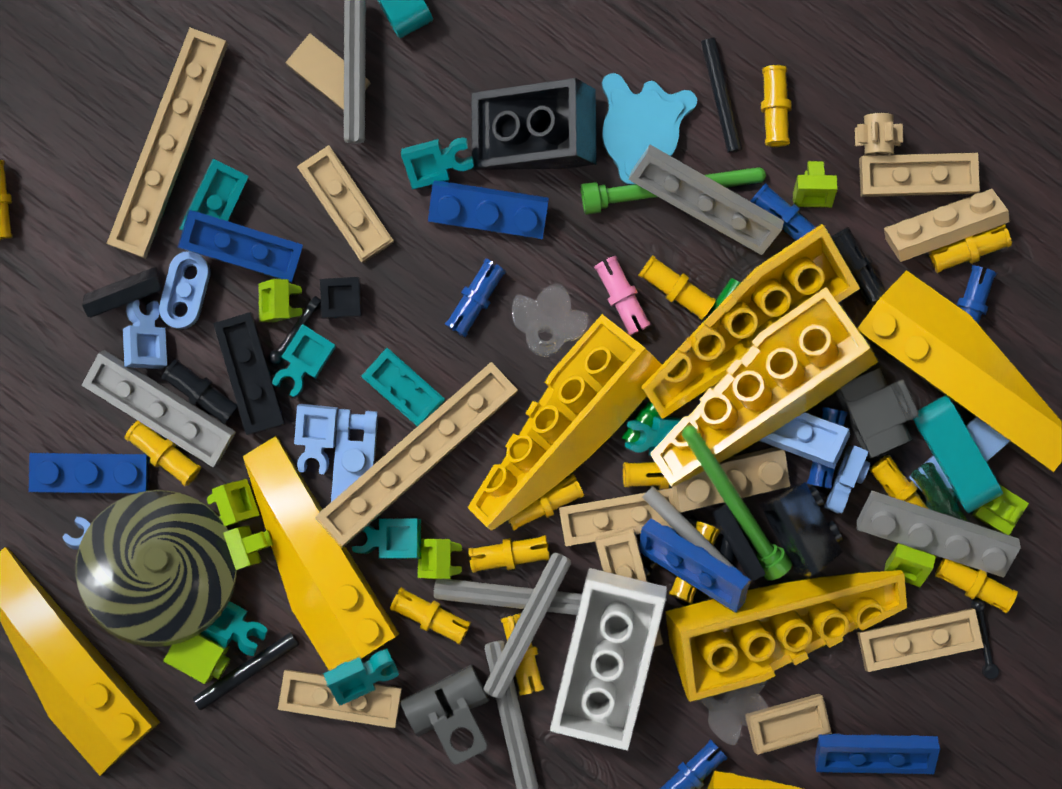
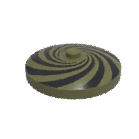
M163 490L145 491L116 501L93 520L86 530L78 549L76 579L87 611L105 631L118 639L134 645L146 647L170 646L199 635L220 617L227 607L235 588L237 570L235 569L223 534L228 531L227 527H224L223 521L207 505L178 492Z

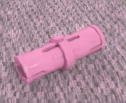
M612 256L606 260L613 275L609 274L603 261L595 265L594 269L598 272L610 295L607 299L611 306L615 305L628 331V335L631 336L639 332L632 319L633 316L636 317L642 330L652 324L648 321L635 296L638 293L635 286H630L617 256Z

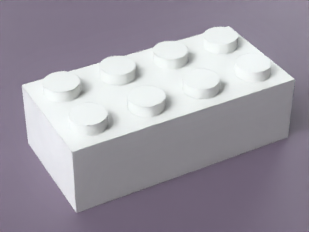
M589 568L550 731L628 750L665 603L667 587Z

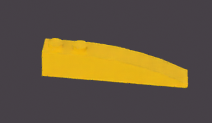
M823 224L756 267L641 386L662 419L720 382L728 373L726 370L736 359H741L753 345L752 341L760 332L825 287H827L838 303L860 289Z
M906 270L880 297L857 328L859 333L1054 472L1062 462V421L971 315Z
M827 287L760 332L752 341L753 345L741 359H736L726 370L728 373L713 389L709 388L699 399L701 403L688 417L684 416L650 453L672 487L705 471L682 436V431L686 426L692 425L697 428L720 463L803 414L878 362L870 346Z
M601 314L550 372L544 382L548 386L539 403L535 401L531 403L525 413L529 419L519 435L512 434L505 446L507 448V455L501 464L493 465L467 508L491 531L526 509L584 463L619 429L647 397L641 386L662 364L644 346Z
M274 436L244 455L243 459L266 531H269L273 542L271 547L291 610L328 670L330 671L339 664L350 662L358 657L363 658L398 636L399 632L345 546L341 548L316 521L315 516L322 511V508L278 437Z
M3 548L0 551V622L48 717L101 776L161 722L9 548Z
M901 570L854 573L799 580L751 589L747 591L745 603L737 613L715 599L665 611L669 644L687 699L691 702L764 682L776 676L774 671L791 662L797 665L809 659L807 654L824 645L830 648L842 642V637L857 628L863 631L906 609L905 574Z

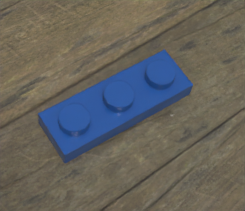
M434 180L428 222L543 239L549 198Z
M188 210L177 248L279 279H289V282H292L303 245Z
M30 453L28 492L136 494L149 491L150 457L146 454Z
M652 518L642 527L639 542L641 554L735 613L743 606L750 579L744 576L737 568L726 565L710 555L704 548L695 546L679 536L672 528L663 526Z
M819 734L815 754L816 772L934 774L940 751L938 736Z

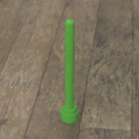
M757 167L706 174L705 176L724 187L761 183L766 178V172L763 168ZM597 182L581 184V196L585 215L601 213V209L608 208V204L658 197L637 184L606 188L605 185L598 186Z
M692 425L686 426L682 431L684 440L758 552L756 557L766 573L764 578L775 580L784 576L792 566L790 558L783 548L769 542L697 428Z

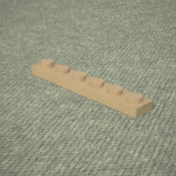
M189 28L108 238L107 244L109 246L146 259L228 46L226 40Z
M490 362L315 516L316 521L343 548L517 394V388Z

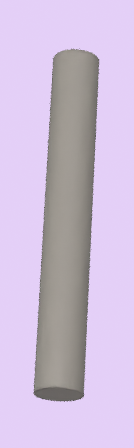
M653 486L642 496L682 538L695 546L704 548L710 555L726 565L734 567Z

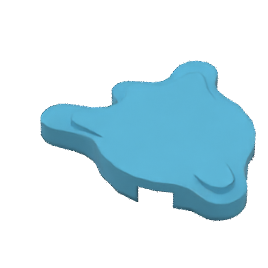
M611 73L606 75L602 81V89L609 103V111L603 125V145L614 160L613 162L618 168L621 181L627 185H634L635 183L628 180L630 173L649 145L670 156L673 155L679 139L680 123L696 107L697 97L689 90L668 94L654 81L646 82L641 93L634 94L619 74Z

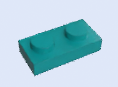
M212 159L188 210L228 221L249 176ZM186 213V215H185V217H184V219H183V221H182V223H181V226H180V228H179V230H181V231L183 230L184 223H185V220H186V217H187V213Z

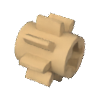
M867 114L864 116V124H858L855 128V146H864L865 156L894 155V146H901V143H903V124H894L893 114Z

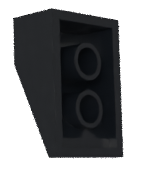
M577 78L471 93L472 157L474 160L472 169H566L597 165L595 88Z
M802 482L759 504L781 547L790 558L792 568L796 574L813 576L842 553L839 543L843 542V538L833 521L826 522L820 510L825 505L815 486L808 488L806 482Z

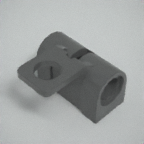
M878 368L851 380L835 391L843 411L848 412L846 417L860 448L869 451L866 459L873 458L912 440L905 421L917 418L919 414L903 380L888 386L881 369Z
M473 664L401 700L403 711L417 737L435 730L452 764H460L486 750L487 743L470 709L473 710L489 702L490 698L483 691L484 686ZM457 728H467L472 732L474 743L468 750L459 751L452 746L450 741L451 734Z

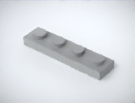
M652 145L648 146L630 173L628 180L760 255H763L782 231L784 223L782 219Z
M105 350L98 353L82 383L83 387L213 468L219 464L236 433L231 428L132 367H124L123 361Z
M871 491L857 519V530L1003 578L1021 549L1018 538L875 491Z

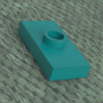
M388 348L379 355L361 376L417 427L445 401V398Z

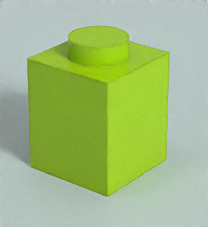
M199 634L187 641L172 645L163 661L199 682L206 684L213 677L219 680L230 662V658L225 656L230 647L227 645L225 648Z

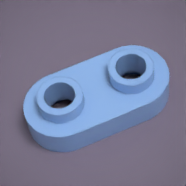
M191 251L182 252L176 255L170 263L159 305V312L163 321L173 328L187 329L193 326L199 319L210 278L209 264L201 255ZM190 266H195L197 268L196 277L186 279L185 270ZM185 303L188 307L186 315L177 317L175 314L176 306Z

